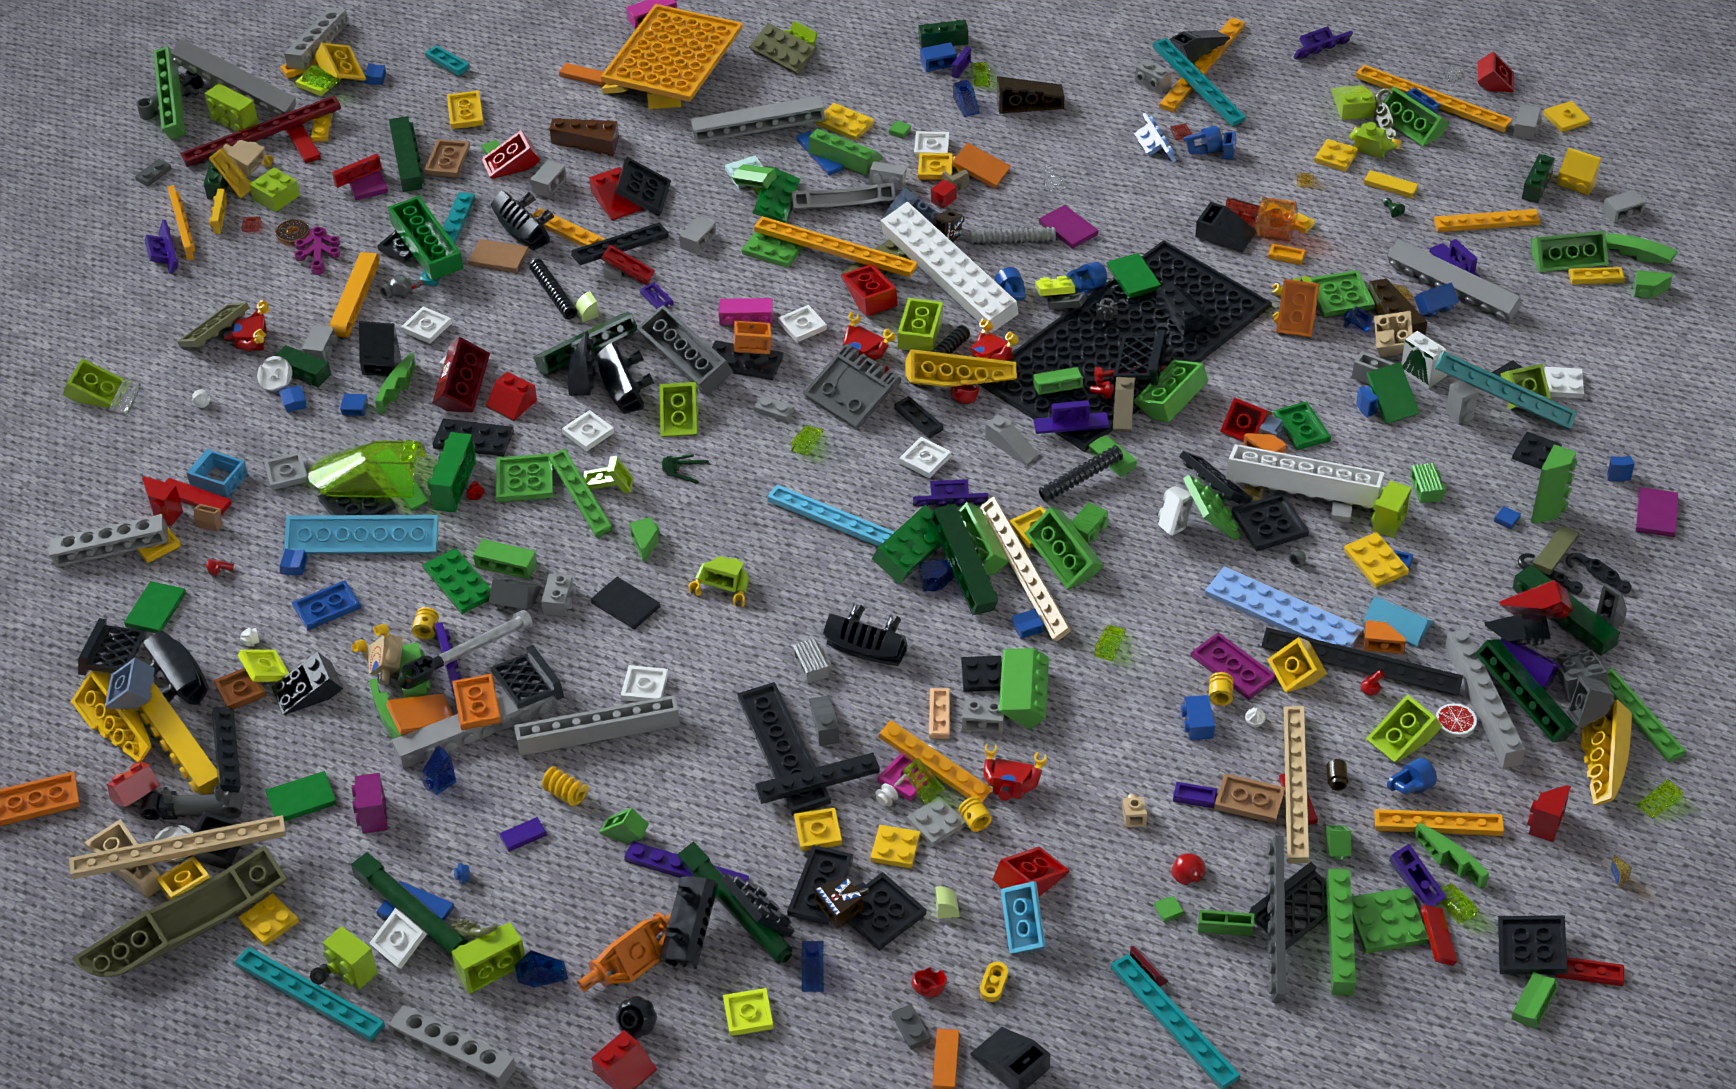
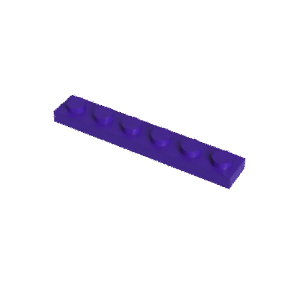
M442 622L436 623L435 629L441 653L452 649L453 645L452 643L448 644V641L451 640L449 630H444ZM457 660L445 665L455 704L456 699L452 681L462 679L460 671L456 672V669H458Z
M632 841L624 856L625 862L679 878L693 877L680 864L677 854ZM715 866L724 876L726 874L733 877L737 875L744 882L749 881V875Z

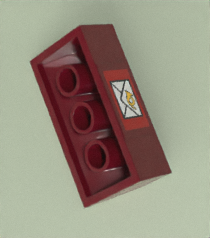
M462 337L457 338L451 343L432 404L446 411L472 413L476 405L490 353Z

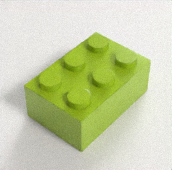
M219 83L205 93L209 116L213 121L235 132L259 124L253 100Z
M908 298L897 333L898 349L931 351L935 348L943 321V302Z
M511 922L498 926L494 932L477 937L475 940L461 945L452 951L457 977L468 994L527 965L523 941Z

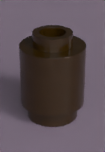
M1340 759L1329 761L1326 764L1328 785L1335 791L1345 789L1348 784L1346 762Z

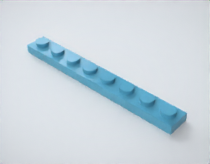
M776 485L767 496V501L878 547L894 533V531L780 485Z

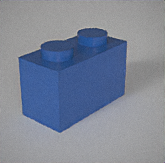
M951 42L920 48V61L926 72L950 68L957 59V53Z
M1452 282L1423 291L1414 296L1422 316L1428 314L1429 317L1439 314L1438 311L1444 310V312L1454 309L1455 304L1459 303Z
M1209 695L1184 697V705L1180 706L1181 717H1185L1186 720L1183 722L1184 732L1189 735V740L1214 739L1215 723Z

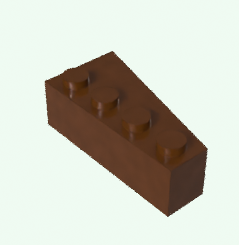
M552 118L549 128L551 144L569 148L574 146L578 147L579 150L586 151L588 149L593 150L597 154L607 153L608 156L614 157L619 139L617 121Z

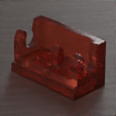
M1228 197L1226 206L1255 228L1260 217V205Z

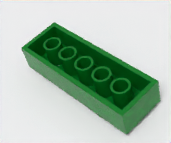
M420 196L388 207L392 226L431 280L464 269L461 252Z

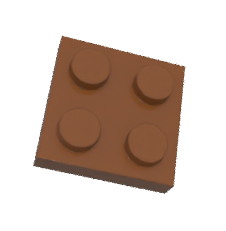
M245 668L214 680L215 686L227 708L236 709L266 697V692L261 682H253Z

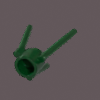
M694 454L667 456L663 458L662 470L667 472V476L699 483L698 480L675 473V471H679L680 465L708 464L709 461L680 460L694 457Z

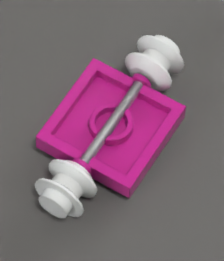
M901 753L878 776V783L882 784V790L878 789L876 791V799L883 806H891L892 800L898 799V794L911 801L935 776Z

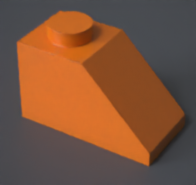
M1247 433L1244 435L1243 446L1286 454L1287 444L1275 435Z
M1366 620L1364 651L1404 654L1405 637L1387 622Z

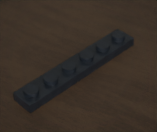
M659 222L571 250V256L579 265L601 259L609 245L624 252L668 238L669 232Z
M213 707L212 719L218 786L221 787L222 791L239 793L241 782L234 709Z
M872 752L755 784V790L760 803L764 804L880 773V767Z

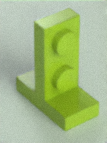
M617 456L610 457L607 468L584 471L583 479L590 490L618 485L623 493H631L634 477Z

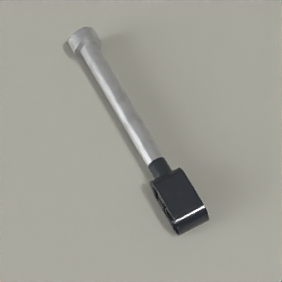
M521 610L513 615L512 620L434 658L422 656L405 664L398 677L399 686L403 689H412L428 681L435 670L516 630L523 632L531 628L533 624L531 616L527 611Z

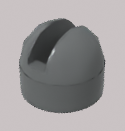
M1297 550L1289 555V560L1295 567H1300L1305 563L1306 555L1303 551Z

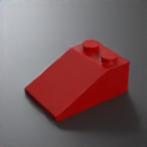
M522 130L482 158L491 179L526 171L541 161L533 143Z
M621 167L589 177L591 193L611 221L642 211V207L614 193Z
M873 264L841 274V278L856 305L866 317L898 306L896 287Z
M1555 580L1499 601L1500 606L1512 615H1546L1547 618L1561 619L1567 617L1568 613L1574 612L1567 589Z
M1039 846L1001 859L992 880L1001 889L1036 881L1038 897H1040L1066 876L1070 870Z

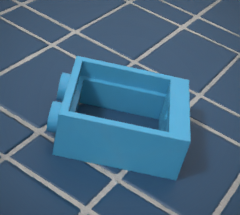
M206 449L187 471L190 485L228 498L248 475L244 460L210 449ZM214 467L232 472L224 482L206 477Z

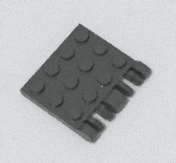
M845 344L803 393L805 397L858 430L887 395L899 386L902 378L889 370L884 374V366L869 357L867 358L864 354L858 357L859 351Z

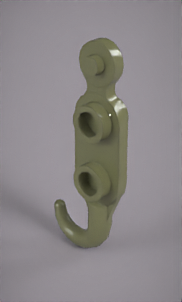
M1384 88L1378 91L1375 96V115L1380 128L1386 130L1387 137L1392 141V139L1397 137V132L1393 130L1394 119L1390 108L1381 100V96L1386 92L1392 95L1393 92L1389 88Z
M469 919L454 920L451 927L461 936H466L467 939L490 934L498 928V925L493 924L490 927L481 929L479 924L470 922Z

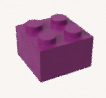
M380 773L355 776V785H352V795L356 798L355 801H352L354 814L358 813L356 814L357 827L361 826L363 834L388 830L386 798Z

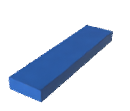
M811 130L796 135V140L807 152L809 136L813 133ZM809 153L828 175L843 170L842 164Z

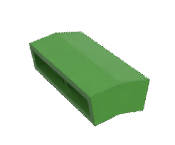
M747 164L741 165L732 176L736 184L768 189L770 184L777 178L773 168Z
M1078 367L1034 374L1033 383L1037 393L1041 395L1083 388V377Z
M1107 435L1089 445L1090 452L1096 457L1099 453L1102 454L1103 451H1107L1108 448H1112L1114 445L1121 449L1123 460H1118V463H1113V466H1109L1120 477L1136 469L1137 459Z
M1199 911L1198 932L1252 936L1254 914Z
M1533 972L1513 1011L1511 1019L1523 1025L1538 1028L1558 989L1556 979Z

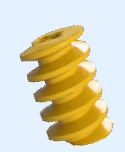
M556 766L549 768L542 780V788L545 791L555 795L558 799H562L570 806L579 805L586 798L589 791L587 784H583L580 780L576 781L575 777H570L568 773H564L561 769L557 770Z

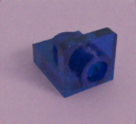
M1355 305L1351 311L1348 310L1345 313L1343 327L1346 328L1352 323L1366 332L1370 328L1374 316Z

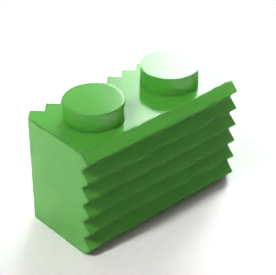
M1433 462L1431 464L1412 465L1410 479L1419 503L1442 501L1443 494L1446 493L1445 483L1440 481V470H1436Z
M1088 502L1079 514L1073 518L1071 523L1089 544L1091 540L1097 539L1102 528L1105 529L1108 526V511Z

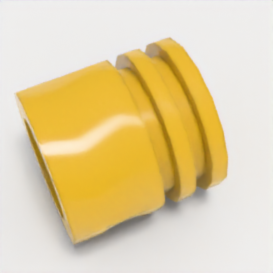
M429 607L419 608L412 626V634L418 639H432L436 632L435 624L439 620L438 612Z
M1218 672L1211 675L1209 679V699L1213 705L1226 706L1232 702L1233 677L1230 674Z
M978 797L966 799L958 808V812L973 832L987 828L992 821L991 814Z

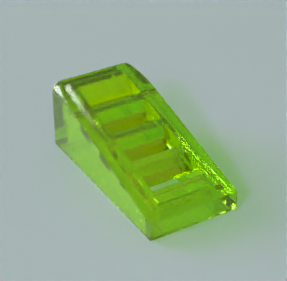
M987 62L971 63L974 87L990 86Z
M311 65L303 73L302 82L331 90L339 82V78Z
M805 425L793 438L791 451L809 456L822 435L823 429Z
M1107 625L1095 644L1094 656L1113 661L1124 638L1126 629Z
M918 757L903 769V772L925 804L931 802L945 789ZM918 767L919 770L914 774L912 770ZM922 774L924 777L919 780L917 777ZM925 781L928 782V785L926 786L923 785Z
M1667 779L1637 803V806L1651 819H1654L1683 799V791ZM1667 791L1671 797L1667 796L1664 792ZM1661 795L1666 801H1662L1658 796ZM1655 799L1660 806L1658 807L1652 800ZM1649 803L1655 810L1652 812L1646 804Z
M1453 883L1441 887L1444 893L1450 890L1452 892L1447 894V897L1440 902L1457 924L1476 916L1478 907Z

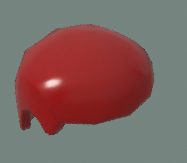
M973 384L952 386L951 396L960 404L973 403L979 394V386L975 389Z
M1185 853L1175 860L1171 869L1172 876L1183 885H1188L1193 881L1198 883L1206 873V865L1197 854Z
M931 967L918 970L913 974L912 988L923 997L935 998L943 992L947 976L943 970L934 972Z

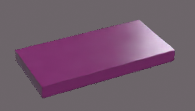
M1219 632L1190 654V657L1213 674L1218 672L1230 674L1233 677V689L1247 700L1252 699L1277 679L1273 672Z

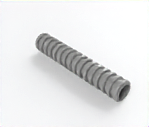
M1025 227V229L1014 228L1012 230L1011 228L1009 230H1006V228H1003V230L1000 228L998 230L987 228V230L976 229L974 231L971 229L970 231L971 244H979V242H982V244H985V242L987 244H990V242H993V244L995 242H998V244L1001 242L1017 243V241H1020V243L1022 241H1025V243L1036 241L1038 243L1039 241L1049 242L1052 240V242H1055L1056 230L1054 227H1046V229L1044 227H1041V229H1038V227L1027 229Z

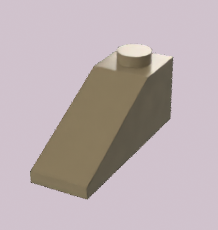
M1116 377L1113 431L1131 432L1135 378Z

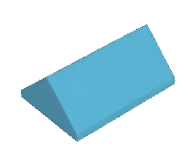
M1373 597L1363 621V625L1366 624V620L1387 622L1406 638L1407 644L1416 648L1434 623V620L1381 597Z
M1036 881L1000 889L1009 953L1043 950L1046 945Z

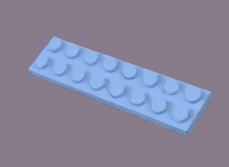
M1225 566L1205 590L1206 596L1292 634L1352 648L1364 630L1359 625Z

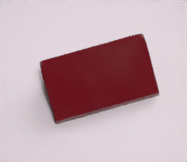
M1134 946L1130 948V956L1159 987L1168 982V979L1143 952Z

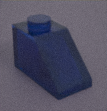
M969 80L953 83V99L962 115L967 117L979 114L974 88Z
M948 559L919 562V575L923 592L941 590L955 577Z
M439 745L435 748L422 770L424 778L422 783L428 791L432 790L436 795L456 783L452 757Z
M802 941V992H824V941Z
M532 950L514 965L518 983L534 988L568 979L564 961Z

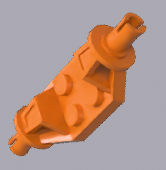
M657 912L653 917L643 920L611 943L596 960L589 961L591 972L577 980L579 988L583 992H587L588 989L598 982L605 987L610 984L633 982L660 962L661 959L659 957L671 913L665 917ZM659 933L664 934L661 940L658 942L656 936ZM611 970L616 972V974L610 976L607 974Z

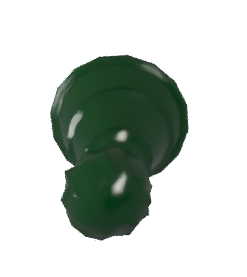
M1388 197L1383 200L1384 206L1389 207L1392 218L1404 214L1405 206L1403 204L1392 203V200Z

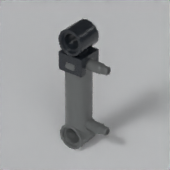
M186 70L185 74H179L181 97H187L191 94L197 96L199 91L196 89L204 86L203 78ZM158 92L149 98H141L136 103L139 116L143 120H150L155 117L157 112L160 113Z
M220 786L214 787V794L178 795L177 791H170L168 787H164L162 794L151 791L143 796L140 815L146 820H157L161 816L163 820H176L178 816L203 815L205 811L215 815H223L226 818H238L242 813L244 795L242 792H225L223 794Z

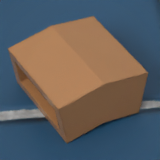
M203 504L194 508L196 527L218 532L223 524L221 509Z

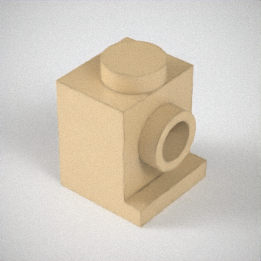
M1131 794L1123 798L1122 810L1125 828L1146 826L1147 810L1144 797Z

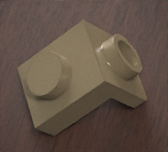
M965 169L952 176L947 172L942 173V178L956 185L957 191L969 186V172Z

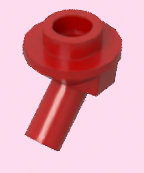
M1109 381L1103 382V387H1090L1091 393L1104 395L1105 399H1112V395H1115L1114 385L1110 384Z
M475 480L470 484L469 490L466 492L467 498L469 500H479L484 495L485 490Z
M207 559L208 563L205 564L210 575L214 574V576L221 572L220 568L233 571L234 564L216 561V559Z
M1379 670L1374 675L1365 677V680L1360 685L1361 691L1367 695L1378 694L1381 689L1378 681L1385 674Z

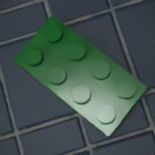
M769 166V168L775 169L777 178L770 184L768 189L761 188L752 213L760 217L763 216L785 223L792 205V191H797L800 178Z
M457 548L423 564L425 572L461 614L489 601L491 588Z

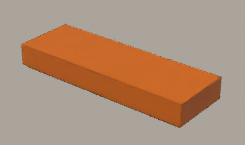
M565 63L559 71L560 77L602 87L605 82H601L600 77L604 71Z
M937 1029L932 1089H955L959 1030Z

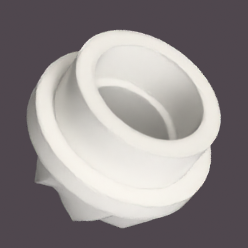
M200 389L192 394V402L197 407L204 408L209 405L210 395L206 390Z
M249 627L241 633L240 641L245 646L254 647V644L260 643L256 628L251 629Z
M1253 707L1245 714V720L1248 725L1255 728L1260 727L1266 719L1265 713L1260 708Z

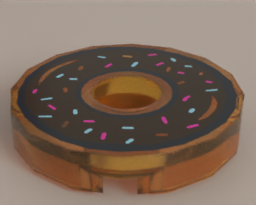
M291 219L280 223L275 233L277 240L281 244L291 245L290 243L293 244L298 239L304 240L310 236V228L303 220Z

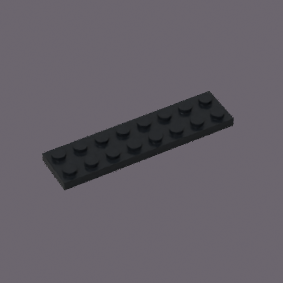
M775 682L737 693V699L774 778L816 768ZM826 787L784 798L792 816L796 813H803L831 804V798Z

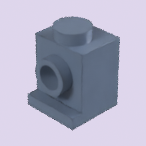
M1269 415L1260 426L1259 434H1271L1280 439L1284 430L1282 428L1283 421Z

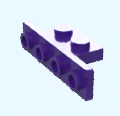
M1327 26L1301 35L1299 40L1303 48L1298 49L1293 57L1294 59H1303L1311 53L1317 54L1325 48L1331 49L1339 43L1345 44L1350 41L1353 32L1351 30L1333 36Z
M162 220L159 237L146 235L144 241L149 260L155 263H166L169 273L173 274L175 268L178 267L179 259L176 258V248L173 246V237L170 235V227L167 224V220Z
M1457 239L1450 241L1449 248L1444 243L1430 248L1429 252L1433 256L1480 277L1475 272L1478 258Z
M1089 401L1052 404V417L1033 420L1036 434L1108 428L1109 422L1105 412L1089 414Z
M968 479L930 481L931 496H914L913 506L917 505L919 508L924 505L928 507V505L936 504L937 507H943L953 503L956 506H963L966 502L982 505L988 501L989 495L988 493L969 494Z

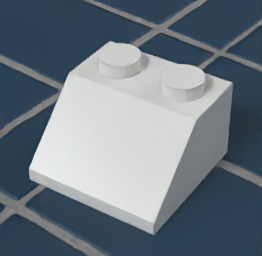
M1176 486L1166 490L1163 497L1165 503L1158 514L1160 519L1158 525L1172 536L1186 528L1194 501L1190 491Z

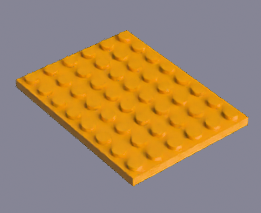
M655 4L600 76L601 82L691 102L743 29V23Z

